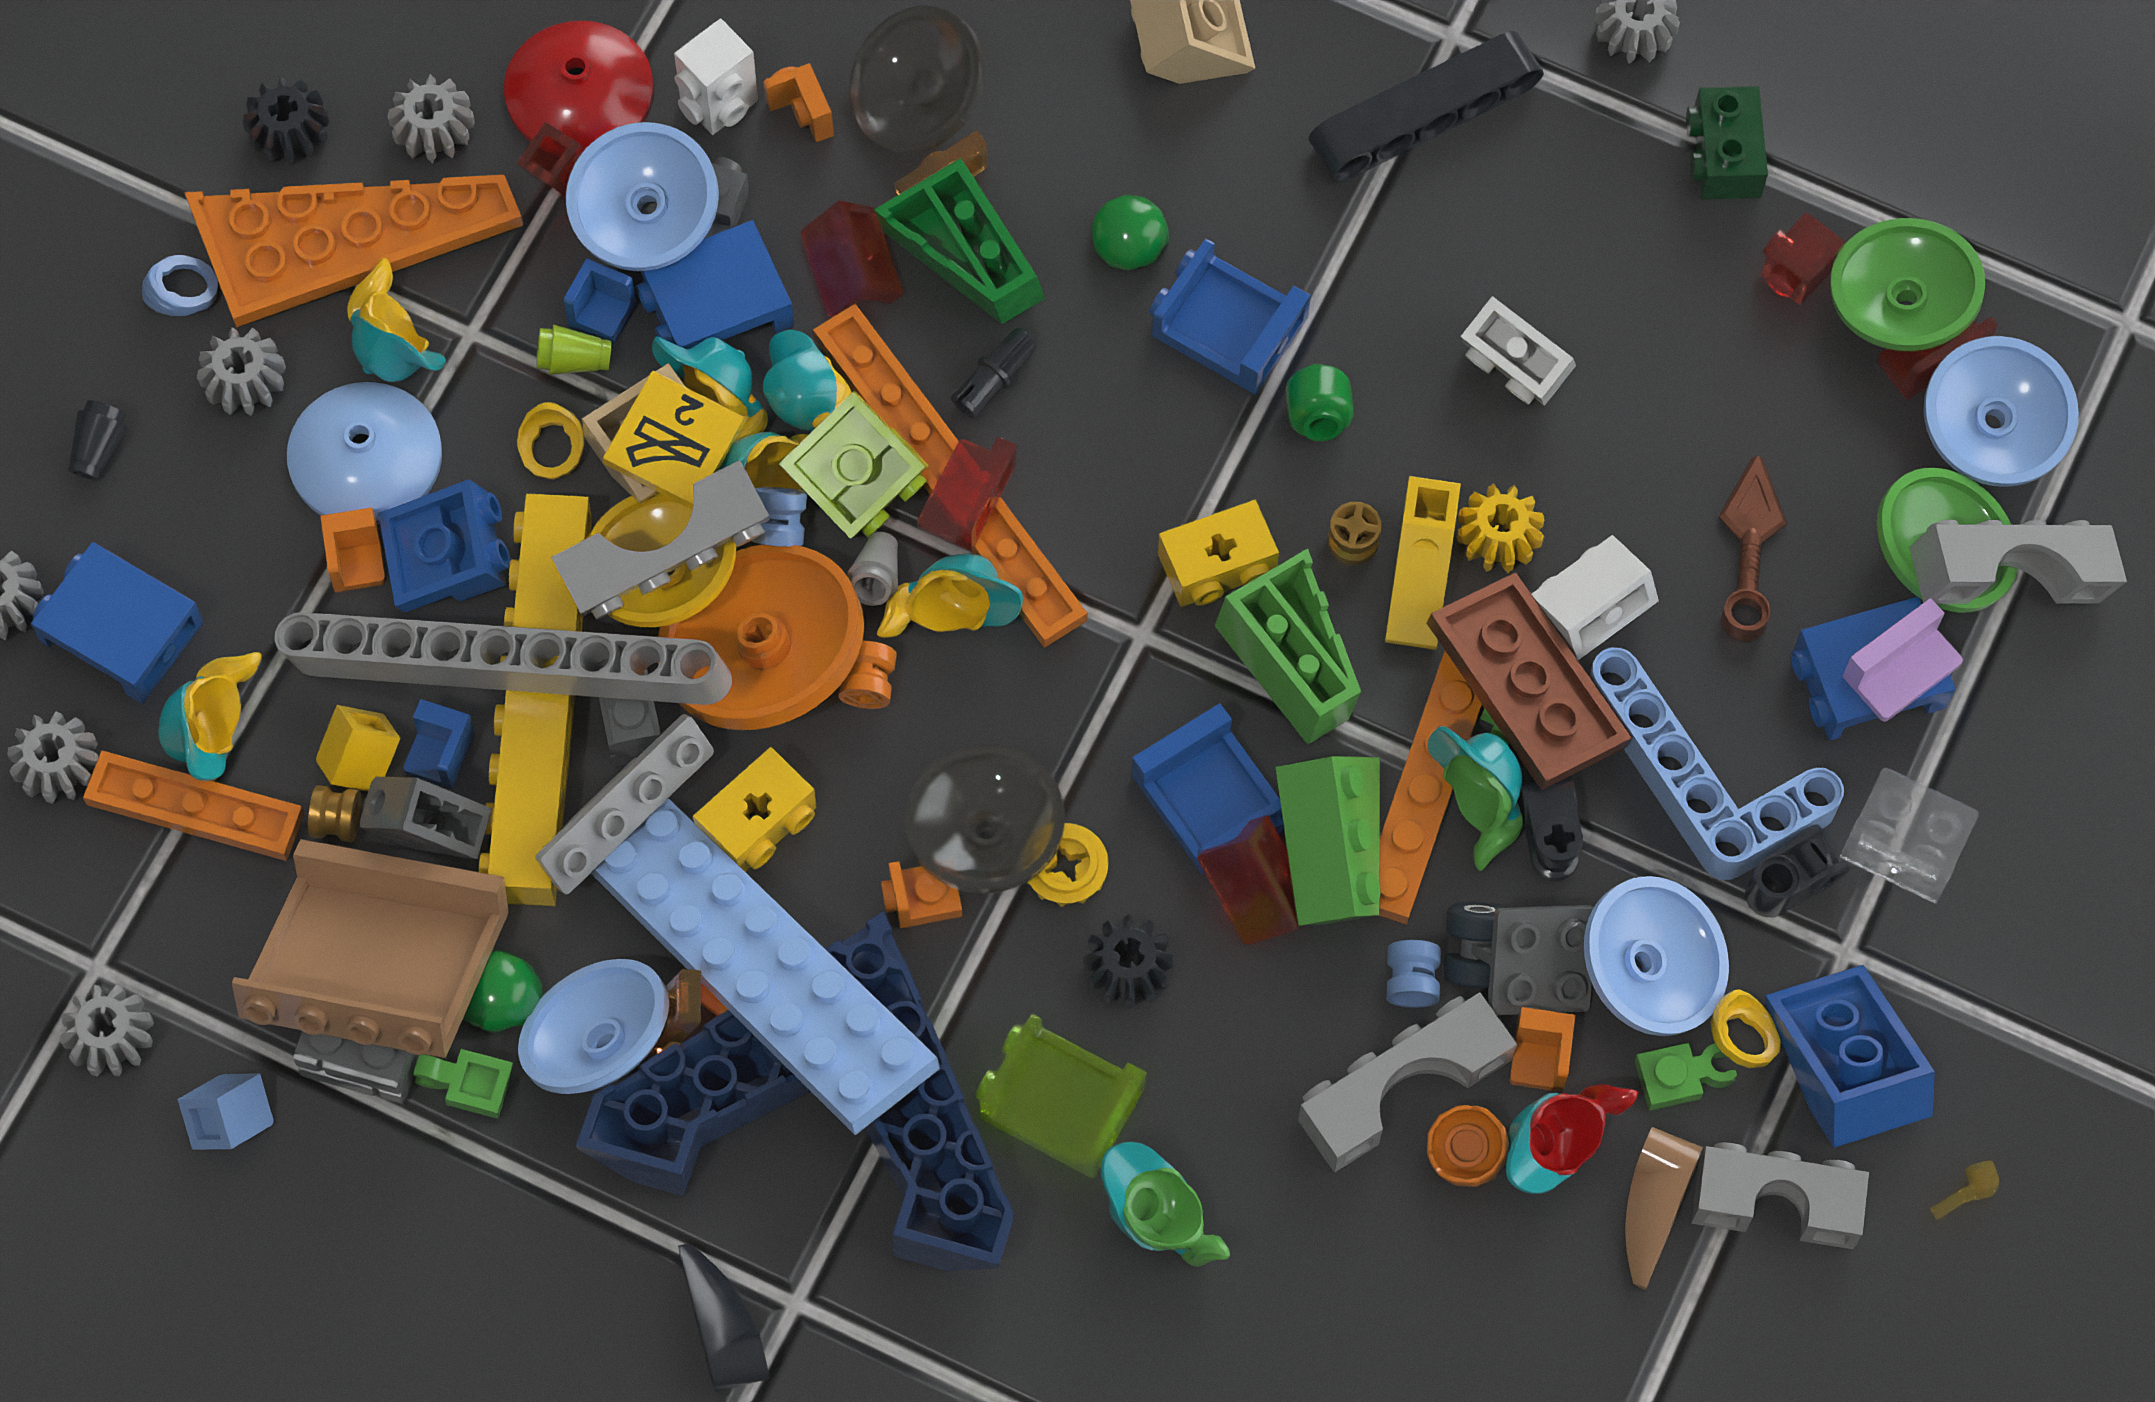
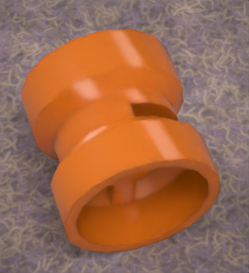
M862 641L859 655L851 671L840 684L839 699L850 706L858 708L880 709L887 707L890 704L892 685L888 682V676L895 670L896 651L882 643Z

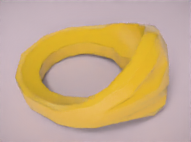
M545 402L537 405L526 414L519 428L517 438L518 451L524 466L537 477L555 480L569 475L579 465L585 447L584 432L580 421L571 411L556 403ZM551 425L563 426L564 432L571 440V454L560 466L553 468L543 467L534 459V441L540 436L541 428Z
M1740 989L1731 991L1719 1000L1711 1018L1712 1035L1717 1047L1733 1062L1747 1068L1767 1066L1780 1052L1781 1043L1771 1015L1757 999ZM1740 1018L1745 1024L1753 1026L1764 1040V1052L1758 1055H1751L1739 1050L1728 1036L1726 1022L1730 1019Z

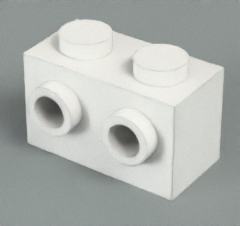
M721 18L674 53L677 71L674 79L679 87L680 94L678 105L682 113L692 124L697 125L700 122L714 135L724 126L730 127L738 123L745 116L748 108L758 101L753 51Z
M1493 296L1460 336L1464 344L1470 348L1465 356L1487 374L1494 367L1510 379L1505 387L1528 405L1535 398L1545 406L1576 367L1573 357Z
M1613 535L1598 546L1585 551L1579 560L1557 576L1545 580L1539 589L1531 594L1577 660L1659 602L1651 571Z

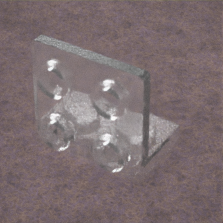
M1884 768L1856 821L1840 858L1937 903L1953 873L1956 862L1979 813L1977 810L1898 772Z

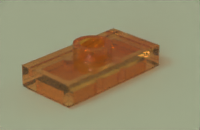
M976 130L943 152L939 150L929 154L922 160L917 169L895 182V197L959 158H962L972 176H976L987 169V142Z
M682 969L666 986L669 998L668 1016L663 1031L652 1049V1053L659 1054L675 1043L680 1045L701 1023V971Z

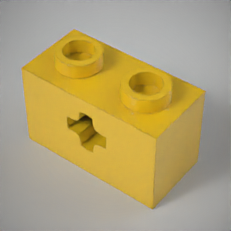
M1256 499L1159 533L1158 556L1180 607L1194 602L1198 606L1212 603L1219 599L1225 591L1244 586L1278 565L1279 551Z
M770 747L693 815L694 824L744 872L750 867L756 870L773 856L776 851L775 845L789 832L792 835L799 833L811 822L815 815L814 810L816 809L815 789ZM753 811L758 814L751 819L749 817V814ZM768 811V817L763 820L760 816Z

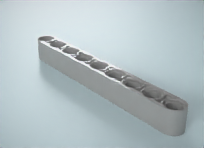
M306 612L293 613L285 617L278 624L275 631L277 648L301 673L309 676L700 705L714 704L722 700L728 694L732 685V675L729 668L715 649L707 642L693 639ZM312 639L311 643L306 648L300 650L301 646L306 641ZM361 642L355 651L348 654L353 645ZM410 645L405 654L397 657L402 648ZM459 649L452 659L445 661L452 651ZM509 652L504 661L494 664L500 655ZM559 655L553 665L544 668L545 663L550 658ZM609 659L604 668L593 672L599 662ZM660 662L654 672L643 675L648 666ZM710 666L704 676L693 679L699 669Z

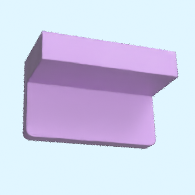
M1931 598L1851 656L1845 669L1843 678L1881 721L1886 722L1958 669L1962 664L1963 658L1937 630L1945 613Z

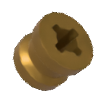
M1348 502L1334 511L1330 520L1328 547L1331 554L1338 561L1348 565H1359L1368 562L1375 555L1381 535V519L1377 511L1363 502Z
M316 785L309 807V836L321 839L327 834L337 835L341 841L354 842L358 833L361 816L360 790L347 789L343 793H335L328 786Z

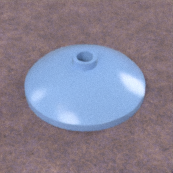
M650 122L632 123L617 127L592 142L575 163L566 191V207L569 221L584 247L599 260L611 266L631 271L659 269L679 261L692 252L711 228L719 200V188L714 168L699 144L676 128ZM647 202L657 203V208L653 213H641L643 205Z
M1991 336L1972 340L1961 345L1947 355L1939 364L1926 389L1924 420L1933 446L1945 462L1954 470L1982 484L2010 487L2030 483L2041 478L2055 468L2064 458L2077 432L2078 402L2068 375L2048 353L2020 339ZM1993 415L1997 417L2001 427L1997 429L1989 427L1985 421V416Z
M376 382L344 385L317 398L297 419L287 445V465L292 483L299 496L312 510L319 515H327L372 507L377 525L380 524L378 513L428 495L437 480L442 463L440 434L427 408L406 391L395 386ZM358 434L369 436L364 443L356 444L352 442L353 437Z
M1652 876L1633 878L1618 884L1606 892L1596 903L1589 916L1584 935V957L1587 971L1598 996L1619 1020L1646 1034L1671 1036L1696 1028L1713 1014L1719 1000L1724 996L1729 974L1728 952L1723 933L1715 917L1693 892L1665 878ZM1635 958L1640 962L1641 971L1636 966Z
M612 959L597 962L568 975L554 985L540 999L534 1011L527 1017L519 1038L518 1055L524 1071L537 1086L559 1094L593 1091L624 1077L646 1058L663 1031L669 1011V997L664 983L649 966L629 959Z

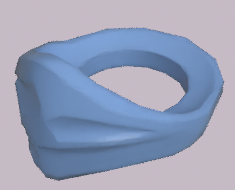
M174 255L161 260L150 269L142 283V296L145 304L157 313L169 316H187L208 309L216 301L219 282L211 266L202 260L185 255ZM192 269L204 277L207 289L200 296L181 297L175 292L166 291L162 277L169 275L173 270Z

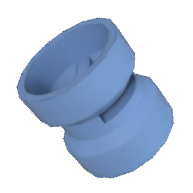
M782 487L756 488L769 514V521L761 524L765 533L752 541L771 546L803 545L805 528L800 523V515L806 509L807 493L799 489Z
M1402 940L1388 945L1387 964L1392 968V978L1387 981L1386 1000L1389 1003L1409 1008L1428 1007L1439 1003L1440 983L1435 979V970L1440 967L1441 948L1437 944L1423 940Z

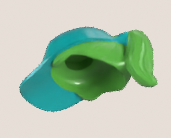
M1440 726L1430 735L1427 747L1430 755L1444 768L1443 779L1452 786L1462 815L1481 832L1480 839L1474 846L1473 857L1476 868L1482 871L1497 854L1511 845L1522 831L1523 817L1517 803L1522 786L1521 767L1514 753L1500 737L1490 733H1482L1465 741L1448 727Z
M1124 1142L1110 1147L1105 1152L1101 1162V1177L1109 1197V1214L1115 1224L1128 1238L1140 1247L1149 1250H1174L1181 1255L1186 1263L1194 1267H1200L1211 1261L1225 1260L1230 1257L1229 1249L1220 1236L1204 1234L1203 1209L1196 1192L1186 1183L1180 1173L1153 1149L1142 1143Z

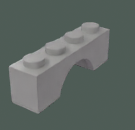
M739 460L693 484L694 505L691 518L683 532L668 545L653 551H630L612 544L600 533H597L552 556L581 615L585 616L592 612L596 620L624 606L620 597L640 588L643 595H646L671 582L668 572L684 564H687L690 571L695 570L716 559L718 555L715 548L733 539L736 546L739 547L764 534L765 531L761 524L769 521V514L741 461Z
M1942 520L1931 524L1927 528V532L1909 547L1923 603L1931 598L1936 604H1968L1995 582L1998 566L2014 567L2030 574L2045 587L2056 604L2100 603L2127 582L2112 525H2090L2085 520L2073 521L2065 525H2046V522L2043 520L2028 521L2021 525H2002V522L1999 520H1988L1976 525H1958L1956 520Z
M1480 992L1467 1001L1462 996L1451 1000L1436 1013L1438 1019L1422 1029L1418 1024L1408 1027L1392 1040L1394 1046L1378 1057L1374 1052L1360 1057L1347 1069L1349 1075L1333 1085L1329 1080L1323 1081L1303 1096L1304 1103L1301 1104L1298 1121L1334 1173L1379 1145L1383 1131L1380 1118V1103L1385 1094L1399 1081L1418 1074H1438L1449 1077L1469 1088L1512 1061L1517 1043Z

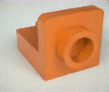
M810 63L797 68L785 67L774 73L772 77L764 80L766 102L770 111L792 105L799 126L801 128L809 126L815 142L834 136L832 112Z
M952 860L901 870L899 861L889 863L890 880L881 881V889L886 913L896 911L900 928L962 917V906Z

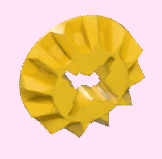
M1071 823L1049 826L1037 833L1026 848L1023 865L1027 884L1031 885L1041 900L1047 899L1056 902L1061 907L1068 903L1079 902L1084 904L1096 891L1101 890L1108 873V855L1105 846L1092 831L1083 826ZM1057 848L1069 861L1081 860L1075 866L1074 882L1071 881L1070 877L1067 878L1063 871L1051 872L1052 869L1057 867Z

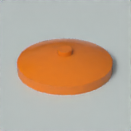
M758 545L736 551L735 564L727 584L708 606L683 621L660 626L658 637L693 639L707 642L715 649L732 675L731 688L722 700L707 705L679 703L687 712L695 718L716 727L732 730H756L780 725L806 714L827 699L840 686L851 671L859 655L864 635V617L860 600L849 578L831 559L815 550L797 545ZM710 666L699 669L693 679L704 676Z

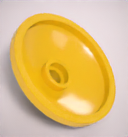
M659 492L641 504L633 496H630L605 513L596 523L588 538L600 533L604 538L620 548L636 552L653 551L668 545L683 532L693 510ZM732 539L715 548L718 557L695 570L690 571L687 564H684L670 571L674 572L669 576L671 582L646 595H643L640 588L620 597L624 606L608 614V616L632 626L660 627L683 621L700 612L719 595L731 576L736 558V544Z

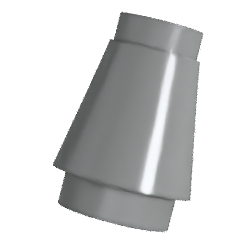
M876 532L870 535L847 573V577L860 603L876 606L883 604L897 591L898 542L889 533Z

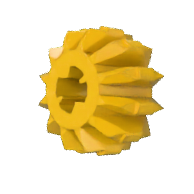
M1494 483L1488 487L1486 497L1474 491L1469 497V507H1463L1459 511L1457 521L1462 527L1457 532L1458 544L1469 545L1466 551L1468 561L1481 556L1485 558L1483 568L1486 572L1493 568L1494 562H1501L1503 569L1508 574L1513 570L1515 560L1527 565L1533 557L1532 549H1538L1542 546L1544 535L1539 530L1543 528L1545 521L1543 513L1533 511L1535 506L1533 495L1521 500L1517 499L1518 489L1515 484L1508 489L1507 495L1500 494L1499 489ZM1499 525L1503 526V532L1498 531Z

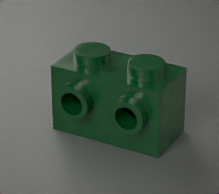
M1759 86L1699 87L1694 107H1687L1686 131L1688 137H1695L1697 151L1691 152L1690 173L1692 181L1700 182L1701 200L1761 198L1768 177Z

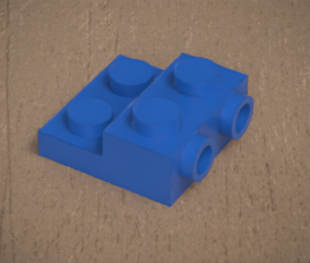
M470 479L378 513L395 607L403 612H408L448 596H452L461 602L506 585L503 570L510 568L511 557L505 543L501 539H497L495 523L502 520L500 504L493 493H488V491Z

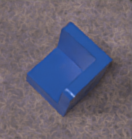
M586 258L563 300L568 327L603 340H611V345L614 346L636 307L632 278Z
M420 699L413 715L417 735L404 764V771L409 776L453 790L475 736L471 717L469 714Z

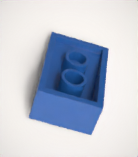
M1864 965L1765 995L1766 1006L1808 1107L1833 1148L1933 1116L1935 1071Z

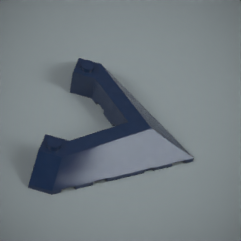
M883 911L868 920L866 927L842 942L838 939L824 949L937 1057L940 1067L938 1071L865 1127L866 1132L904 1197L892 1234L893 1256L943 1271L999 1269L1013 1224L1014 1212L995 1175L993 1163L977 1127L975 1128L967 1110L964 1096L930 1018L927 1017L921 1003V996L905 959L902 958L892 935V929ZM727 1010L704 1025L705 1029L680 1045L677 1043L671 1045L640 1065V1070L615 1086L610 1084L594 1094L579 1134L576 1148L631 1182L684 1196L702 1146L811 1091Z

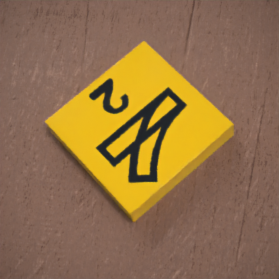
M652 370L603 457V464L693 510V484L719 470L744 425V417Z

